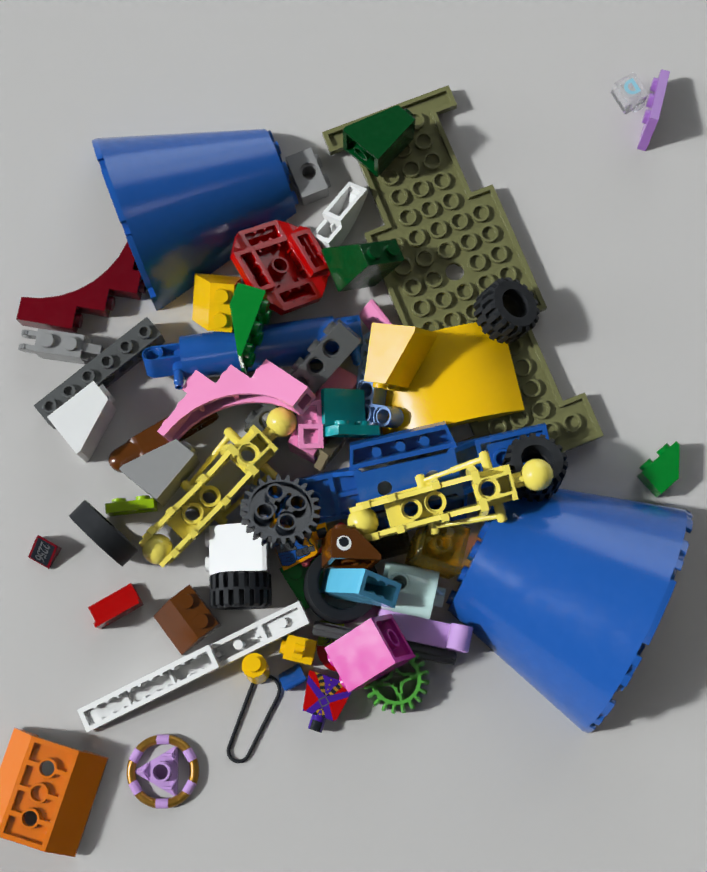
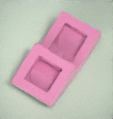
M314 400L302 416L297 414L299 449L324 448L321 400Z

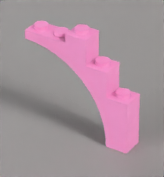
M267 359L256 369L255 374L251 378L232 365L221 374L220 379L216 383L195 370L182 388L186 396L177 404L171 415L164 420L157 432L169 442L175 439L179 441L194 425L213 413L247 403L273 404L302 416L316 396L308 386Z

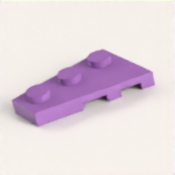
M661 69L658 78L654 77L652 80L650 91L653 94L650 93L647 99L646 107H648V110H645L642 119L644 125L637 147L639 150L646 151L659 121L670 71Z

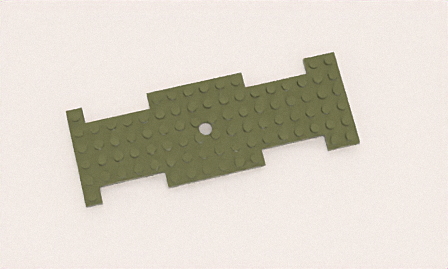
M449 85L396 104L413 113L416 119L414 139L378 177L360 162L358 164L384 223V226L365 232V239L367 242L396 239L405 259L383 279L401 324L435 331L475 323L478 319L474 317L476 310L473 307L477 296L493 282L500 278L505 279L506 277L512 278L513 281L517 279L522 285L525 284L528 287L527 289L533 292V297L538 302L537 308H539L540 312L547 309L545 301L493 184L471 192L438 118V115L457 109V103ZM386 109L322 132L330 155L345 151L343 149V129L346 126ZM455 264L463 268L464 275L459 280H451L446 275V268L449 265ZM531 329L517 341L508 344L525 411L481 422H470L469 426L474 436L462 441L545 423L549 440L552 438L555 440V445L560 444L563 448L561 453L602 438L604 435L585 392L564 401L562 400Z

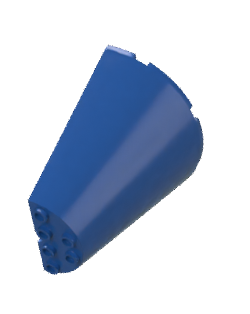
M253 129L127 136L92 140L93 148L114 208L156 311L164 308L194 286L195 273L211 274L230 261L234 238L239 231L273 220L284 222L296 214L295 205L299 204L295 191L290 190L289 170L286 162H282L279 144L277 141H274L270 130Z

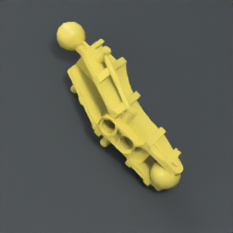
M284 407L273 409L267 416V427L262 432L255 425H252L242 438L231 427H227L224 430L223 434L225 437L209 455L201 468L190 481L186 479L181 483L180 486L187 493L173 507L170 506L165 511V515L142 536L143 539L139 542V545L142 547V554L148 562L159 564L163 568L168 563L171 564L214 520L219 525L226 524L228 521L226 517L241 504L244 494L232 506L231 500L246 484L257 486L260 470L265 474L261 478L264 482H266L267 475L272 480L276 479L278 473L267 462L278 450L272 442L277 437H287L295 431L297 419L293 411ZM246 450L252 452L254 459L252 461H245L241 456V452ZM220 453L221 458L205 475L202 474ZM231 459L246 475L220 500L221 494L218 488L206 485ZM207 492L214 494L215 502L206 503L203 500V494ZM189 509H194L198 512L199 518L193 521L189 520L185 512ZM166 524L182 539L174 549L168 537L158 534Z
M485 450L480 452L479 457L450 467V469L425 477L424 474L416 475L417 487L356 503L355 507L349 508L350 514L347 524L350 529H357L368 541H375L379 538L401 534L426 525L429 526L430 533L435 535L440 532V528L495 519L503 523L508 520L503 503L519 499L516 489L524 486L533 491L546 489L552 482L553 470L549 463L538 458L527 461L520 472L511 474L509 464L493 468L489 452ZM481 463L483 471L478 472L474 465ZM466 469V476L440 483L437 479ZM471 480L477 504L443 512L447 504L446 498L437 489ZM486 481L491 482L494 486V491L490 496H485L481 492V485ZM432 495H437L441 499V506L437 509H431L428 505V499ZM408 502H414L418 507L417 513L413 516H408L404 512V506ZM384 504L390 527L377 531L379 520L376 512L371 507ZM490 506L494 507L495 513L488 514ZM476 511L479 515L475 517L465 518L462 520L450 521V517Z

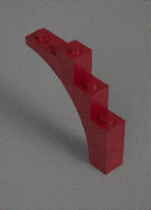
M128 242L108 270L86 286L60 296L45 298L21 297L17 321L22 326L77 334L78 328H81L83 324V315L81 313L109 318L110 311H113L115 307V297L113 296L141 300L142 293L145 294L147 288L138 271L139 269Z

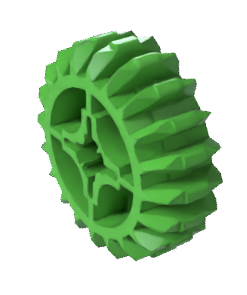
M417 653L414 654V659L407 662L413 667L415 672L402 673L398 668L395 669V673H399L398 676L400 674L402 677L409 676V678L399 682L400 693H398L397 687H394V684L391 685L390 682L383 683L393 677V671L386 678L373 681L364 686V689L372 688L373 692L367 695L368 698H372L374 695L377 697L373 703L374 706H377L382 701L384 703L382 711H386L387 706L391 705V713L395 714L396 706H400L401 712L405 713V704L408 703L409 707L414 709L413 699L418 703L422 702V699L417 695L419 692L427 694L428 691L422 689L421 685H429V680H422V676L428 675L429 671H420V667L424 666L425 662L421 661L419 664H416L415 660L419 657ZM417 679L413 693L404 699V683ZM384 686L392 687L397 701L385 698L377 688Z

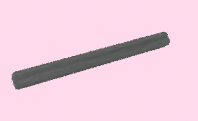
M315 621L312 634L338 640L353 629ZM407 641L413 653H417L420 659L447 665H454L456 662L457 654L455 651Z

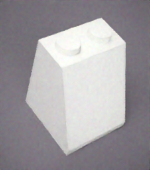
M93 381L47 416V418L74 452L85 462H88L117 410L112 404L116 400L103 384L98 387Z
M241 523L209 526V532H205V546L209 547V556L205 557V569L210 571V575L225 571H263L270 574L269 542L267 541L262 546V538L259 537L253 540L254 532L246 533L247 525H242Z

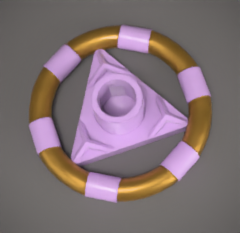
M157 734L143 740L133 750L127 764V781L133 795L143 804L156 809H168L181 804L192 794L199 777V764L192 747L181 738L170 734ZM156 744H171L175 746L136 769L138 761L149 747ZM180 749L189 763L190 775L184 788L178 794ZM136 774L174 797L153 798L143 792L136 779Z

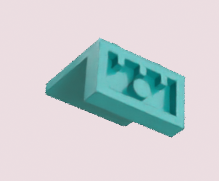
M321 389L323 437L367 438L380 435L379 425H370V421L365 420L364 390Z

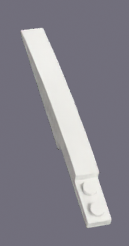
M297 601L78 709L77 711L86 732L88 733L310 624L311 622L301 601Z

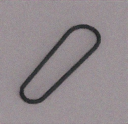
M269 675V678L277 685V695L247 755L243 759L238 760L232 757L230 749L255 684L251 683L226 750L228 758L234 763H243L248 760L280 697L281 685L277 678Z

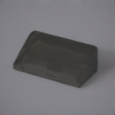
M408 532L369 541L381 554V560L411 552Z

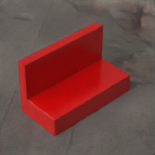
M130 583L89 606L88 609L95 620L93 623L95 628L102 629L144 604L135 587Z

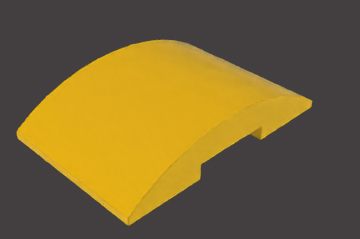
M477 322L432 331L437 333V338L409 387H399V391L387 390L385 406L400 408L404 414V420L398 428L382 427L383 435L445 421L448 428L474 421L481 422L525 411L508 344L505 342L498 343L497 339H490L487 333L484 334L482 332L483 329L481 326H478Z

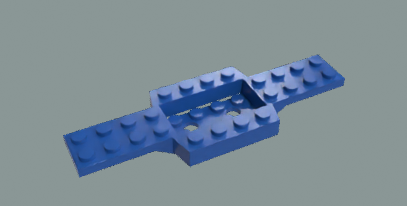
M445 421L353 441L350 442L349 467L299 478L298 485L301 486L307 483L306 491L314 490L313 498H319L317 506L321 507L318 524L348 519L350 514L349 508L355 507L356 503L385 496L378 491V485L383 481H387L392 485V490L388 494L417 487L416 475L424 474L426 477V474L431 470L439 473L450 469V467L479 457L480 452L485 450L489 452L492 467L501 466L507 448L515 438L519 440L521 435L525 434L529 437L530 433H536V436L539 437L541 434L546 435L545 438L549 440L547 426L545 423L456 443ZM448 449L446 453L366 471L359 470V468ZM481 463L474 465L478 472L483 471ZM466 469L440 477L439 483L466 476ZM471 480L437 489L446 498L447 504L443 512L467 506V496L469 493L474 492ZM486 481L481 485V488L492 486L493 484ZM271 495L272 498H279L278 496ZM290 495L286 496L281 510L285 509V504ZM432 495L428 499V505L431 509H437L441 506L439 496ZM414 502L405 504L404 512L406 515L413 516L417 513L418 507ZM384 504L371 507L378 516L379 525L377 531L389 528L390 525ZM296 505L293 506L294 508H297V509H300V508H301V507L296 506ZM280 512L276 513L275 519L278 518ZM467 513L450 517V521L467 518ZM428 525L422 526V527H418V528H415V529L428 527Z

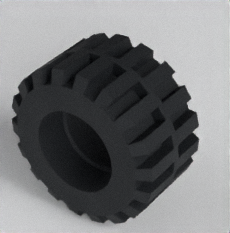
M509 277L498 279L477 296L473 308L476 310L474 317L478 319L476 321L478 326L482 327V332L484 334L487 333L490 339H497L498 343L505 342L510 344L517 341L534 328L539 320L537 315L540 314V310L537 308L538 302L534 299L533 292L529 291L525 284H520V281L517 279L514 281Z
M530 433L529 437L524 434L520 436L519 440L515 438L507 448L502 465L509 464L511 474L520 472L524 466L523 463L538 458L549 463L553 470L552 482L546 489L533 491L526 486L517 488L518 498L521 500L525 497L529 502H533V499H537V502L543 501L544 497L547 499L551 498L553 493L556 494L567 472L568 462L566 461V453H561L563 449L561 445H555V440L552 438L550 440L546 439V435L541 434L539 437L536 436V433Z
M225 571L214 573L209 577L210 607L214 609L249 610L267 608L272 605L271 574L267 572Z

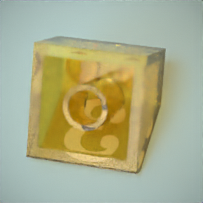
M428 525L418 527L410 541L405 564L438 571L440 577L448 580L461 573L471 528L463 525L440 528L438 534L433 535L430 533Z

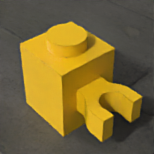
M288 634L287 639H282L279 653L283 654L282 659L312 666L318 642Z

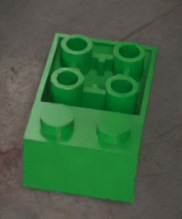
M238 283L230 302L237 354L241 370L246 374L248 367L252 368L256 358L254 351L256 346H260L264 336L262 330L264 324H269L272 311L269 310L270 301L267 300L265 290Z

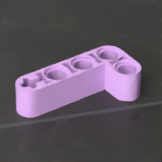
M378 609L376 617L392 614L407 641L459 653H469L473 627L456 623L448 624Z

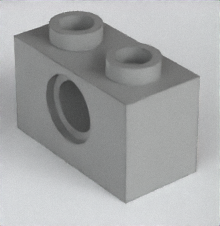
M312 148L285 157L286 165L303 206L329 196L328 188L331 187L327 174H322L320 170L323 167L318 154L314 155ZM307 173H312L315 175L312 179H306L304 177V175Z

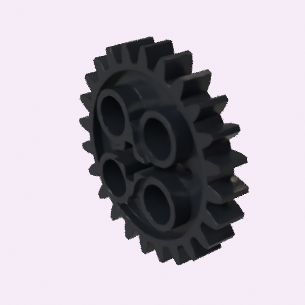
M279 474L276 475V480H272L267 475L266 482L259 478L257 486L250 484L249 491H245L244 499H241V524L247 525L246 533L254 532L253 540L259 537L262 538V546L267 541L271 542V549L276 544H280L281 550H284L287 543L293 549L295 541L303 545L304 539H310L312 532H316L317 524L320 521L321 507L317 506L319 498H313L314 490L306 491L307 483L300 486L298 485L299 478L292 482L289 475L285 477V480H281ZM271 495L278 496L279 498H272ZM290 495L285 504V509L281 510L286 496ZM296 505V506H299V507H301V508H300V509H297V508H294L293 506ZM280 512L275 526L271 528L270 526L275 521L276 513ZM260 514H265L268 517H261ZM286 524L289 525L290 528H285L281 525Z

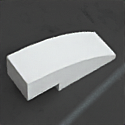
M349 181L322 213L324 220L313 232L322 249L342 244L362 209L368 194L367 188Z

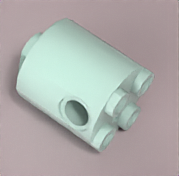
M393 561L391 563L386 562L383 576L402 584V589L399 592L395 608L380 606L381 609L430 619L433 606L442 608L446 588L437 586L439 579L438 571Z

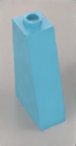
M326 568L320 592L336 599L395 608L402 584L363 568Z

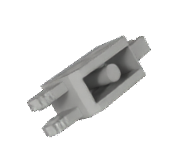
M38 328V331L22 330L21 336L28 339H36L35 345L23 343L18 347L20 351L37 354L38 357L43 359L85 364V361H89L90 357H96L104 351L102 345L92 344L93 340L88 339L85 335Z

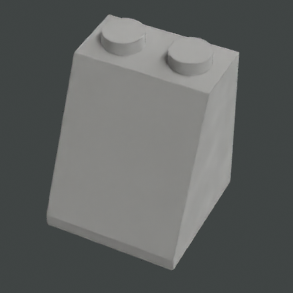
M175 439L122 465L119 470L164 507L180 488L181 483L200 464V461L196 457L198 453L193 446L185 440L183 443H180Z

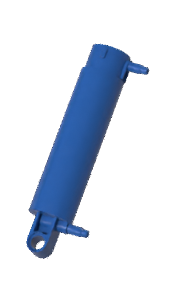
M352 315L337 318L326 316L264 325L262 343L260 346H256L254 365L252 368L248 367L247 372L256 371L266 359L279 368L292 367L299 357L304 359L309 353L307 348L315 339L321 340L325 335L323 332L325 327L331 321L336 323L338 319L343 321L361 337V342L349 355L353 364L358 366L361 363L360 353L363 346L360 316ZM234 330L232 333L213 331L183 335L179 337V343L151 346L142 352L147 375L151 378L174 376L175 388L178 390L183 388V377L187 380L195 370L207 378L221 376L230 365L242 372L237 354ZM329 341L325 347L328 351L335 352L338 350L339 344L335 341ZM313 359L309 364L322 363V361Z

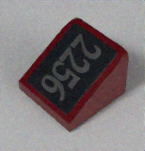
M37 535L28 557L50 569L62 548Z

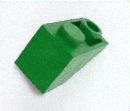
M677 441L671 446L666 443L656 452L659 455L658 458L654 461L649 458L639 467L642 472L637 475L638 479L655 497L661 495L679 479L680 444Z

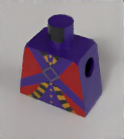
M311 670L308 673L303 711L312 714L308 729L322 733L326 719L337 721L352 692L348 693L347 689L341 685L340 680Z

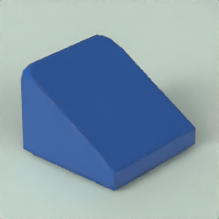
M299 664L278 675L284 691H289L307 681V677Z

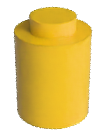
M251 653L243 659L242 670L250 682L261 684L269 678L270 668L262 655Z

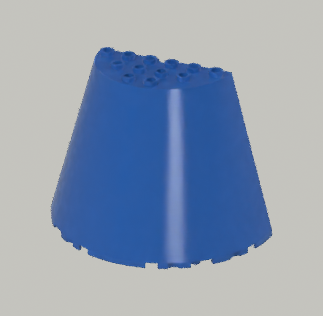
M559 488L556 494L553 493L551 498L547 499L544 497L543 501L537 502V499L529 502L525 497L522 500L504 502L503 505L508 520L503 523L498 522L497 519L484 522L477 535V538L481 540L476 541L468 554L469 566L464 565L456 580L460 582L457 591H451L446 603L450 604L448 611L462 624L473 627V633L577 727L586 733H590L595 730V725L599 726L605 716L615 706L616 701L613 700L614 693L619 690L623 691L627 687L635 669L642 660L640 655L645 648V644H650L677 583L674 580L677 570L681 571L684 563V557L689 546L688 541L684 540L685 532L691 533L693 515L685 509ZM491 506L488 514L495 513L493 506Z

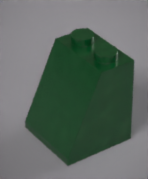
M399 105L393 106L346 126L343 129V149L378 177L414 139L416 119L408 109H403Z
M396 239L328 247L321 250L338 292L373 287L405 261Z

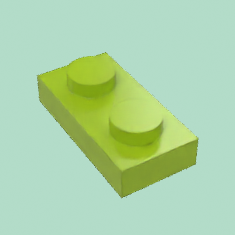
M149 495L135 497L136 500L126 501V498L112 499V503L105 504V511L109 516L158 511L157 501L154 498L150 499Z

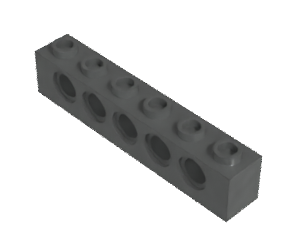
M148 317L144 318L37 402L34 407L46 422L56 429L47 416L93 381L98 387L103 384L105 388H108L143 360L142 352L146 348L165 343L162 334Z
M340 319L336 323L331 321L323 330L325 335L321 340L315 339L307 348L309 351L304 359L299 357L291 367L293 371L290 375L294 378H305L307 380L306 386L314 394L361 342V337ZM329 341H335L339 344V348L335 352H330L326 349L325 345ZM313 359H319L323 362V367L315 370L311 368L309 363ZM260 403L262 407L257 412L253 410L244 420L247 423L244 431L247 433L250 427L255 425L262 432L267 427L263 415L281 406Z

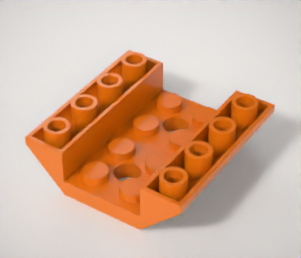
M14 728L0 767V837L43 852L76 857L109 758L86 750L80 751L40 738L37 734ZM45 761H51L54 764V772L49 776L42 772V764ZM28 811H33L37 815V822L33 826L26 824L24 820L25 814Z

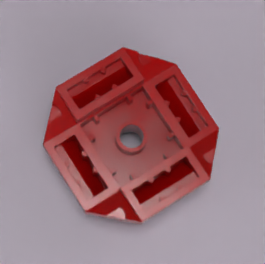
M273 220L239 231L234 238L230 258L242 277L243 283L265 290L267 300L270 301L269 309L280 315L319 302L330 275V270L321 251L322 248L310 228L297 227L287 222Z

